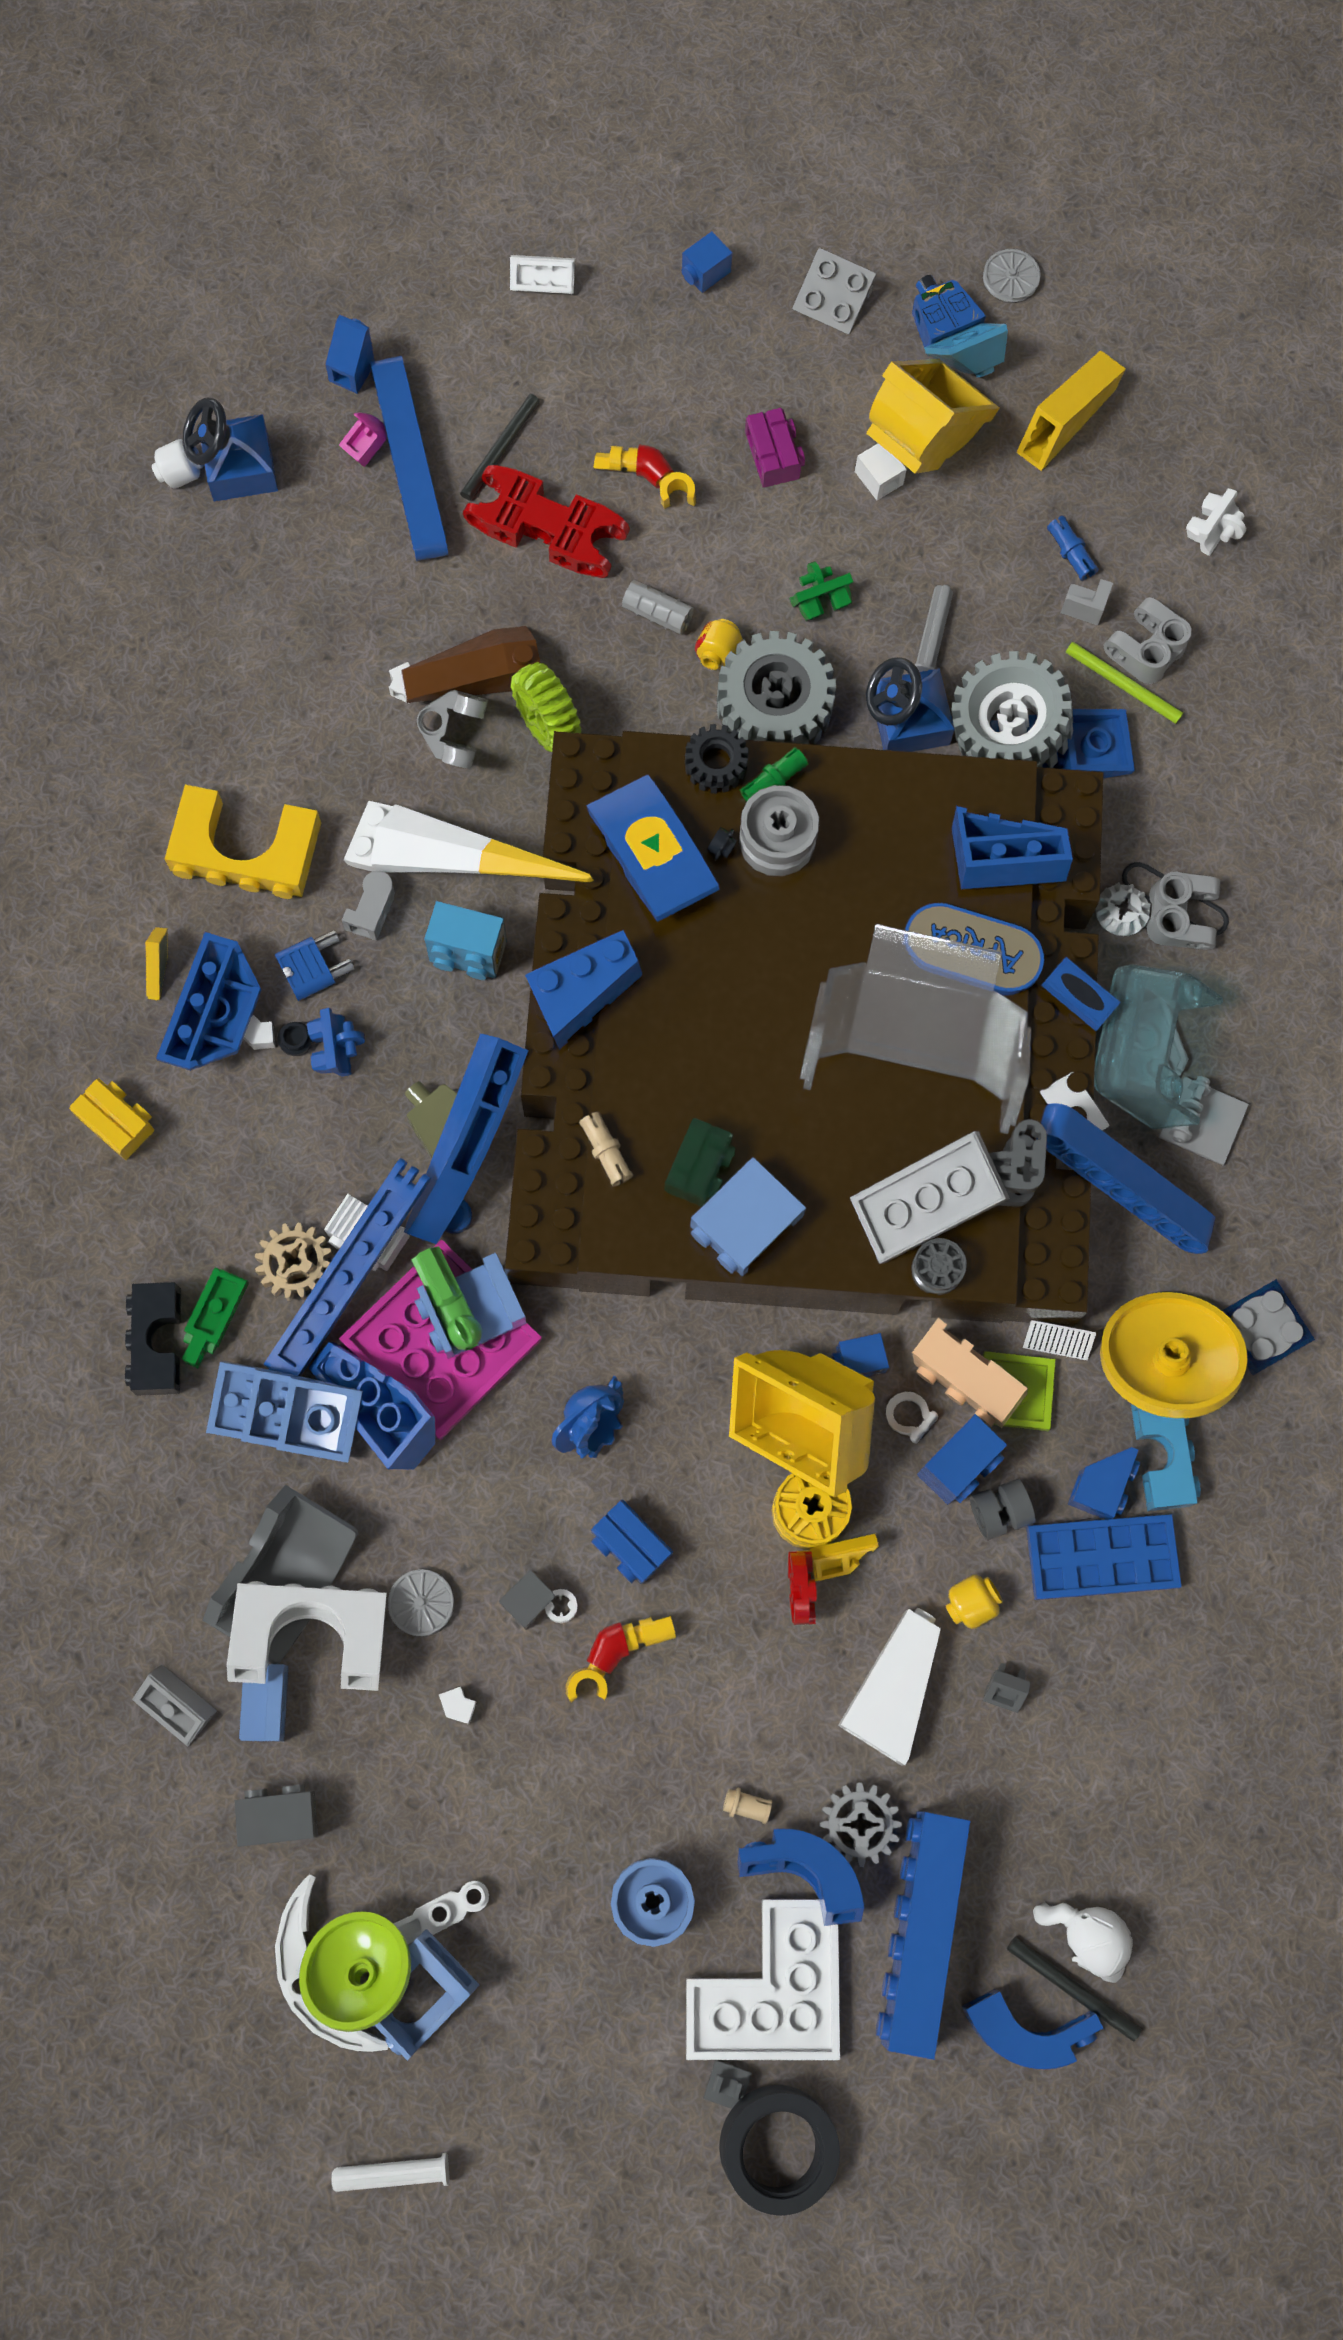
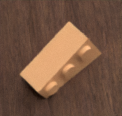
M938 1318L912 1352L914 1364L918 1367L916 1373L932 1385L937 1381L946 1387L947 1391L945 1394L957 1404L963 1406L965 1402L977 1410L974 1415L976 1414L989 1427H992L995 1423L1002 1428L1027 1395L1028 1388L993 1360L989 1361L973 1350L974 1345L966 1339L961 1341L944 1328L947 1324Z

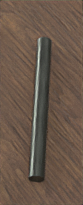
M528 395L460 492L463 498L469 501L472 500L484 483L481 477L485 468L498 463L540 402L535 395Z
M1016 1937L1012 1939L1006 1950L1087 2009L1096 2013L1098 2017L1133 2042L1136 2041L1142 2031L1140 2027Z

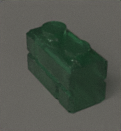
M693 1118L665 1181L664 1191L703 1207L707 1203L708 1198L711 1199L721 1188L723 1180L717 1177L722 1165L729 1168L737 1149V1147L731 1145L733 1134Z

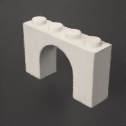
M252 1581L247 1584L238 1583L227 1659L228 1682L265 1684L270 1645L276 1633L292 1621L317 1619L332 1626L339 1633L343 1641L341 1689L378 1691L387 1593H380L374 1589H361L359 1591L341 1590L334 1586H326L319 1589L305 1588L299 1584L273 1586L259 1581Z

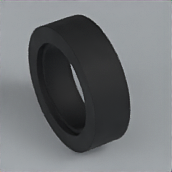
M770 2085L748 2093L731 2109L721 2130L719 2152L723 2170L740 2198L760 2212L776 2216L802 2212L817 2203L826 2194L835 2179L840 2160V2146L836 2129L821 2106L810 2095L797 2088L785 2085ZM775 2112H789L802 2117L810 2124L815 2138V2153L809 2169L799 2180L783 2187H770L754 2180L747 2173L743 2160L744 2143L750 2129L761 2118Z

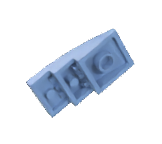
M220 1361L206 1433L238 1438L243 1442L276 1447V1450L348 1463L362 1391L292 1374Z

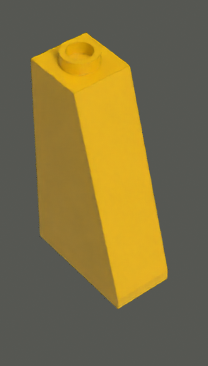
M1100 350L1037 406L1016 453L1042 471L1114 393L1126 368Z

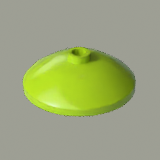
M352 1912L339 1916L327 1923L309 1943L300 1966V1992L304 2004L311 2015L325 2026L343 2032L361 2031L385 2019L399 2004L409 1983L411 1956L406 1939L392 1922L383 1916L371 1912ZM369 1972L368 1980L361 1984V1976Z

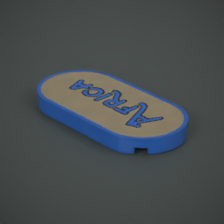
M933 903L923 906L910 917L904 931L903 943L912 962L918 968L928 973L996 994L1014 995L1020 993V991L1031 987L1037 981L1043 969L1044 954L1042 946L1030 931L1021 926L953 905Z

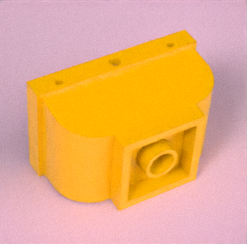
M940 359L891 361L882 375L885 380L872 404L869 414L872 425L866 434L915 474L935 471L942 466L946 459L952 457L966 445L985 422H991L1000 407Z
M771 1350L756 1355L746 1352L734 1357L729 1437L829 1495L836 1497L846 1492L847 1484L862 1476L869 1466L875 1396L873 1394L874 1381L822 1353L809 1357L787 1350Z

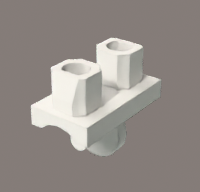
M1228 488L1223 496L1209 493L1202 505V514L1209 516L1208 519L1204 520L1195 516L1187 524V537L1199 542L1201 552L1210 556L1220 540L1228 542L1230 538L1240 539L1245 534L1246 526L1242 521L1244 514L1239 511L1234 502L1237 491Z

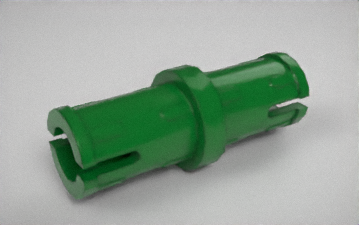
M794 747L773 765H766L763 768V772L757 778L740 789L741 795L747 802L749 798L761 789L773 785L785 786V782L808 766L807 759L799 749L797 750Z

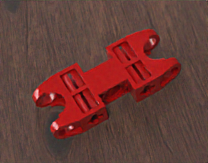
M489 465L485 468L481 477L483 482L487 486L494 488L500 495L496 500L489 503H468L462 514L470 525L487 536L515 548L518 547L523 535L535 540L541 538L544 540L543 543L550 545L549 562L579 574L598 578L608 576L612 567L611 563L600 555L599 550L592 544L596 540L606 537L625 540L629 534L630 527L621 516L606 506L577 494L570 507L564 506L543 497V480L508 467Z

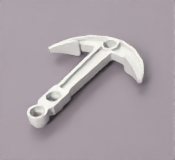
M309 1874L290 1897L282 1913L275 1943L277 1977L282 1993L291 2010L314 2034L341 2048L368 2052L388 2050L386 2040L380 2039L365 2030L343 2032L325 2026L311 2015L304 2004L301 1994L295 1992L293 1988L294 1981L299 1978L302 1958L308 1947L304 1932L309 1931V1902L316 1877ZM469 1881L462 1886L459 1893L450 1891L416 1908L413 1915L394 1923V1925L401 1931L407 1944H410L426 1929L434 1935L463 1920L467 1911H481L489 1901V1891L482 1882ZM471 1889H477L481 1893V1900L477 1904H471L467 1900V1893ZM439 1906L447 1911V1917L442 1922L435 1921L432 1916L434 1908Z

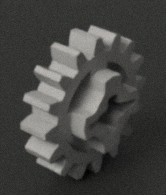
M856 1783L855 1792H851L847 1785L841 1786L843 1796L839 1798L837 1795L831 1794L829 1798L834 1805L832 1808L822 1807L821 1809L822 1812L829 1815L828 1821L819 1822V1827L828 1828L829 1832L822 1839L826 1842L833 1841L835 1844L833 1847L839 1852L842 1851L849 1863L853 1857H856L858 1866L864 1867L865 1857H869L874 1864L879 1863L877 1853L881 1851L886 1855H890L892 1852L887 1843L889 1841H899V1838L892 1834V1830L902 1825L901 1822L892 1820L891 1816L899 1809L897 1806L887 1807L886 1803L890 1795L885 1793L877 1797V1786L872 1785L868 1792H864L862 1783ZM852 1800L850 1812L845 1817L836 1818L840 1808L846 1802ZM867 1800L872 1801L878 1806L883 1817H875L868 1810ZM862 1813L864 1820L877 1823V1825L863 1829V1835L858 1836L857 1829L843 1826V1823H851V1821L857 1820L858 1814ZM836 1831L846 1832L852 1838L853 1849L842 1843ZM877 1831H884L880 1841L868 1849L869 1839Z

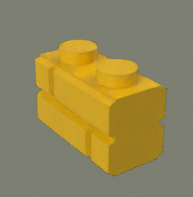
M98 1078L85 1090L84 1094H81L70 1105L69 1109L124 1160H127L154 1132V1128L148 1122L152 1116L138 1103L131 1107L123 1099L127 1094L113 1081L106 1085Z

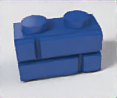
M623 1499L591 1529V1533L595 1536L591 1543L605 1557L611 1553L621 1563L617 1570L631 1584L635 1580L641 1585L644 1584L673 1555L672 1549Z

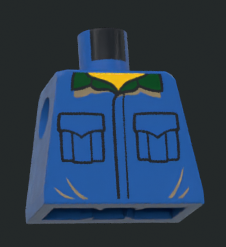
M926 275L916 283V288L920 294L914 299L912 315L924 347L984 323L985 314L957 281L950 280L938 286L932 275Z

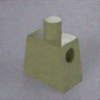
M418 1081L405 1092V1096L415 1106L406 1116L410 1126L432 1159L457 1093L445 1084L440 1085L435 1091L430 1093Z

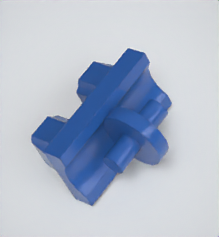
M331 1008L320 1010V1018L307 1023L310 1040L315 1043L324 1042V1050L312 1053L311 1055L312 1069L320 1074L335 1073L341 1077L352 1075L350 1057L357 1056L356 1046L365 1043V1034L360 1031H354L353 1022H345V1016L332 1013Z

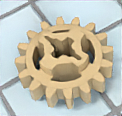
M285 1223L282 1224L283 1233L278 1235L274 1230H270L269 1233L272 1240L270 1242L260 1241V1245L265 1251L264 1253H256L255 1258L263 1263V1265L256 1267L255 1270L258 1275H266L261 1283L265 1288L273 1285L271 1292L274 1296L277 1297L284 1291L287 1301L292 1300L294 1293H298L301 1299L305 1300L306 1291L309 1289L313 1290L330 1264L325 1259L333 1256L330 1248H323L327 1243L324 1236L315 1239L317 1234L315 1228L311 1227L305 1233L302 1224L297 1223L295 1230L290 1231ZM295 1240L293 1244L282 1246V1244L288 1241ZM312 1247L317 1253V1266L309 1259ZM298 1256L301 1264L299 1266L293 1264L290 1267L287 1263L289 1257L296 1259ZM272 1258L278 1261L279 1264L276 1277L271 1268ZM308 1278L303 1282L292 1284L295 1279Z

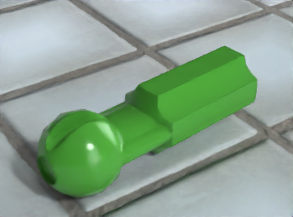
M440 1247L428 1248L418 1253L411 1261L446 1330L448 1341L453 1347L460 1350L474 1348L482 1337L481 1324L475 1319Z

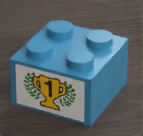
M438 901L435 903L424 938L429 961L433 962L436 968L444 971H453L454 968L467 971L466 974L478 980H485L486 977L496 978L507 942L503 918Z

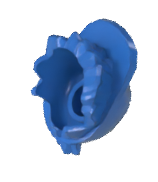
M616 1376L612 1377L607 1386H586L570 1397L564 1409L565 1420L556 1428L552 1435V1445L556 1450L565 1453L576 1448L577 1454L582 1459L587 1455L590 1458H597L603 1445L613 1444L615 1441L614 1430L623 1427L617 1415L624 1403V1392L622 1383L618 1381Z

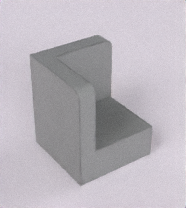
M1100 579L1096 591L1071 584L1060 613L1098 625L1113 583Z

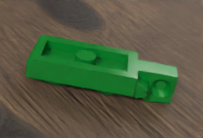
M216 1267L213 1269L184 1329L186 1334L183 1342L189 1344L182 1358L186 1364L198 1369L206 1352L214 1354L249 1285L247 1280Z

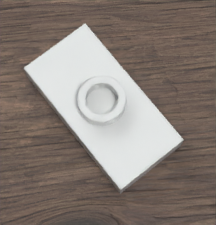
M511 255L510 290L573 294L575 258Z

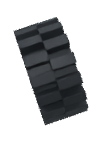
M710 724L709 731H706L703 726L699 728L698 735L693 733L690 737V743L687 742L685 771L687 776L691 775L690 781L694 785L699 782V789L705 791L706 787H711V793L717 794V788H722L724 793L729 791V785L735 788L739 785V779L743 780L747 770L749 752L748 747H745V739L743 737L738 738L739 732L733 729L729 733L727 725L722 724V729L716 730V724ZM710 749H722L728 753L730 762L722 769H712L704 763V754Z

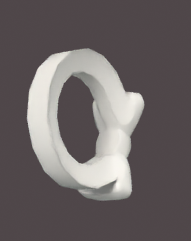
M902 1392L890 1399L886 1407V1417L891 1428L900 1434L910 1436V1440L915 1444L920 1441L924 1433L938 1420V1414L935 1411L930 1412L925 1400L914 1392ZM903 1401H913L921 1408L924 1421L919 1427H907L898 1424L893 1416L896 1405Z

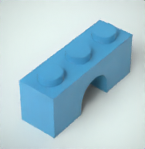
M1131 1404L1136 1440H1156L1164 1446L1167 1452V1463L1163 1470L1149 1471L1142 1475L1147 1511L1184 1508L1197 1504V1497H1200L1201 1488L1198 1477L1193 1476L1191 1462L1195 1459V1450L1192 1440H1187L1185 1426L1189 1425V1418L1158 1416Z

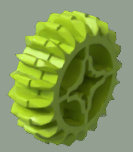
M539 662L532 665L528 664L512 676V696L516 701V707L520 711V717L525 721L526 727L529 728L532 736L537 739L539 745L543 746L545 750L552 752L554 731L581 733L580 719L576 714L577 709L572 703V698L569 697L566 688L561 684L560 678L556 677L553 670L548 668L547 665Z

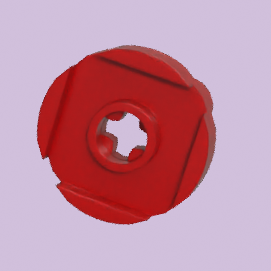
M811 1550L788 1552V1578H790L791 1593L789 1598L791 1618L794 1625L816 1624L814 1604L817 1601L815 1579H811V1573H808L813 1572Z

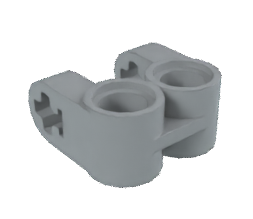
M1149 597L1134 611V616L1137 622L1153 633L1151 638L1140 644L1128 634L1122 631H1115L1104 643V650L1112 660L1139 681L1153 684L1160 681L1171 664L1183 656L1191 637V627L1185 619L1175 614L1156 599ZM1167 637H1172L1177 641H1171ZM1146 659H1152L1157 663H1150Z
M1170 872L1159 879L1151 887L1149 893L1150 902L1152 903L1151 918L1147 923L1149 938L1157 944L1204 950L1215 948L1217 930L1208 926L1190 924L1187 914L1188 899H1218L1221 880L1216 877L1181 872ZM1165 886H1170L1175 890L1176 899L1170 898L1166 894ZM1163 918L1172 922L1173 932H1169L1164 928L1162 924Z

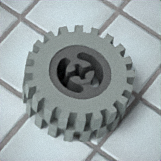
M770 631L769 639L763 640L761 633L752 635L750 646H748L745 640L737 644L736 654L730 651L725 658V666H721L717 691L718 719H723L722 724L728 726L729 733L733 729L739 732V739L743 737L745 740L808 744L810 741L815 745L820 740L822 731L826 732L829 725L836 691V679H832L834 670L831 663L824 665L826 656L824 652L819 649L813 653V642L805 638L802 644L796 642L797 634L790 632L787 634V639H779V631ZM763 679L761 694L757 695L753 692V687L758 681ZM792 690H797L800 696L795 703L789 706Z

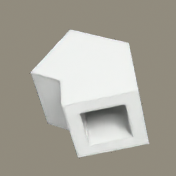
M408 662L389 670L392 680L389 686L390 695L406 703L401 670L410 666Z
M253 1015L246 1030L244 1040L254 1050L276 1048L273 1023L260 1022Z
M462 1687L439 1694L446 1717L470 1724L477 1702L465 1698Z

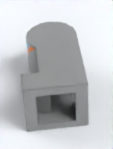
M373 871L364 878L362 884L364 893L356 911L346 909L342 918L346 931L377 941L395 896L392 880L383 871Z

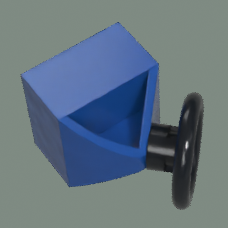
M209 397L199 400L192 407L186 418L182 438L183 448L187 458L196 465L205 464L207 482L213 501L278 491L269 435L263 414L226 420L224 408L218 400ZM213 411L216 416V421L212 420ZM202 413L201 422L197 427V431L193 433L195 423L199 415ZM199 443L202 446L203 454L198 455L194 450V447Z
M902 657L891 658L881 663L869 679L866 690V702L871 716L877 721L883 750L914 752L950 745L955 729L940 668L919 672L914 663ZM892 669L891 677L882 678L886 672Z

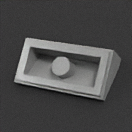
M163 1665L149 1673L132 1699L187 1747L217 1712L215 1708Z

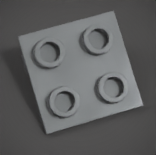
M818 248L792 309L846 334H850L866 297L869 298L874 286L872 283L876 273Z
M1197 1076L1196 1080L1184 1077L1159 1138L1223 1166L1249 1104L1209 1086L1211 1081L1206 1077Z

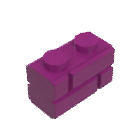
M782 408L768 410L766 413L760 412L748 415L745 423V434L762 487L765 488L798 480L801 467L805 466V457L802 447L795 446L793 438H796V430L792 418L787 419Z

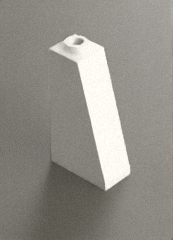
M916 1608L915 1612L910 1609L904 1612L838 1725L901 1766L906 1765L910 1757L941 1630L934 1625L936 1619L920 1608Z

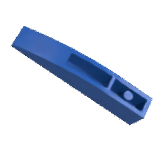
M480 1033L426 1175L431 1180L413 1206L404 1233L433 1244L438 1243L464 1199L489 1150L529 1050L501 1038Z

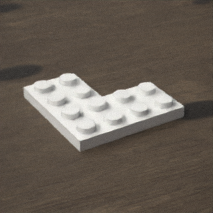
M762 1899V1978H686V2060H840L838 1925L824 1926L819 1899Z

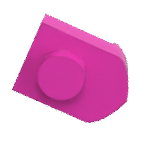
M358 412L353 414L358 418V421L340 442L339 446L365 467L386 441L387 433L383 422L377 417Z

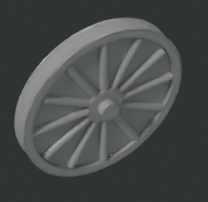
M1004 249L996 252L987 260L983 272V281L986 289L997 299L1005 302H1020L1032 296L1038 288L1040 268L1035 259L1028 253L1018 249Z
M425 1569L407 1572L394 1583L388 1596L389 1614L395 1625L409 1635H432L440 1631L452 1616L454 1610L452 1589L448 1582L436 1572Z

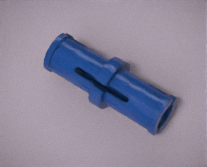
M1058 517L1059 524L1056 519L1050 522L1047 530L1061 548V556L1063 559L1067 558L1080 581L1087 579L1086 574L1090 577L1094 576L1099 568L1084 548L1086 543L1081 537L1078 538L1066 517Z

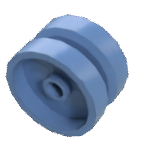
M647 1858L635 1861L621 1872L613 1886L611 1909L614 1921L623 1935L637 1944L655 1947L671 1943L684 1933L692 1919L695 1900L691 1884L680 1868L667 1860ZM654 1893L655 1896L658 1895L660 1903L656 1908L646 1906L647 1895Z

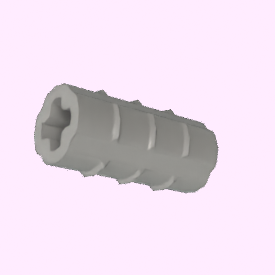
M633 580L630 583L622 600L623 608L680 635L685 632L693 616L694 607L637 580Z

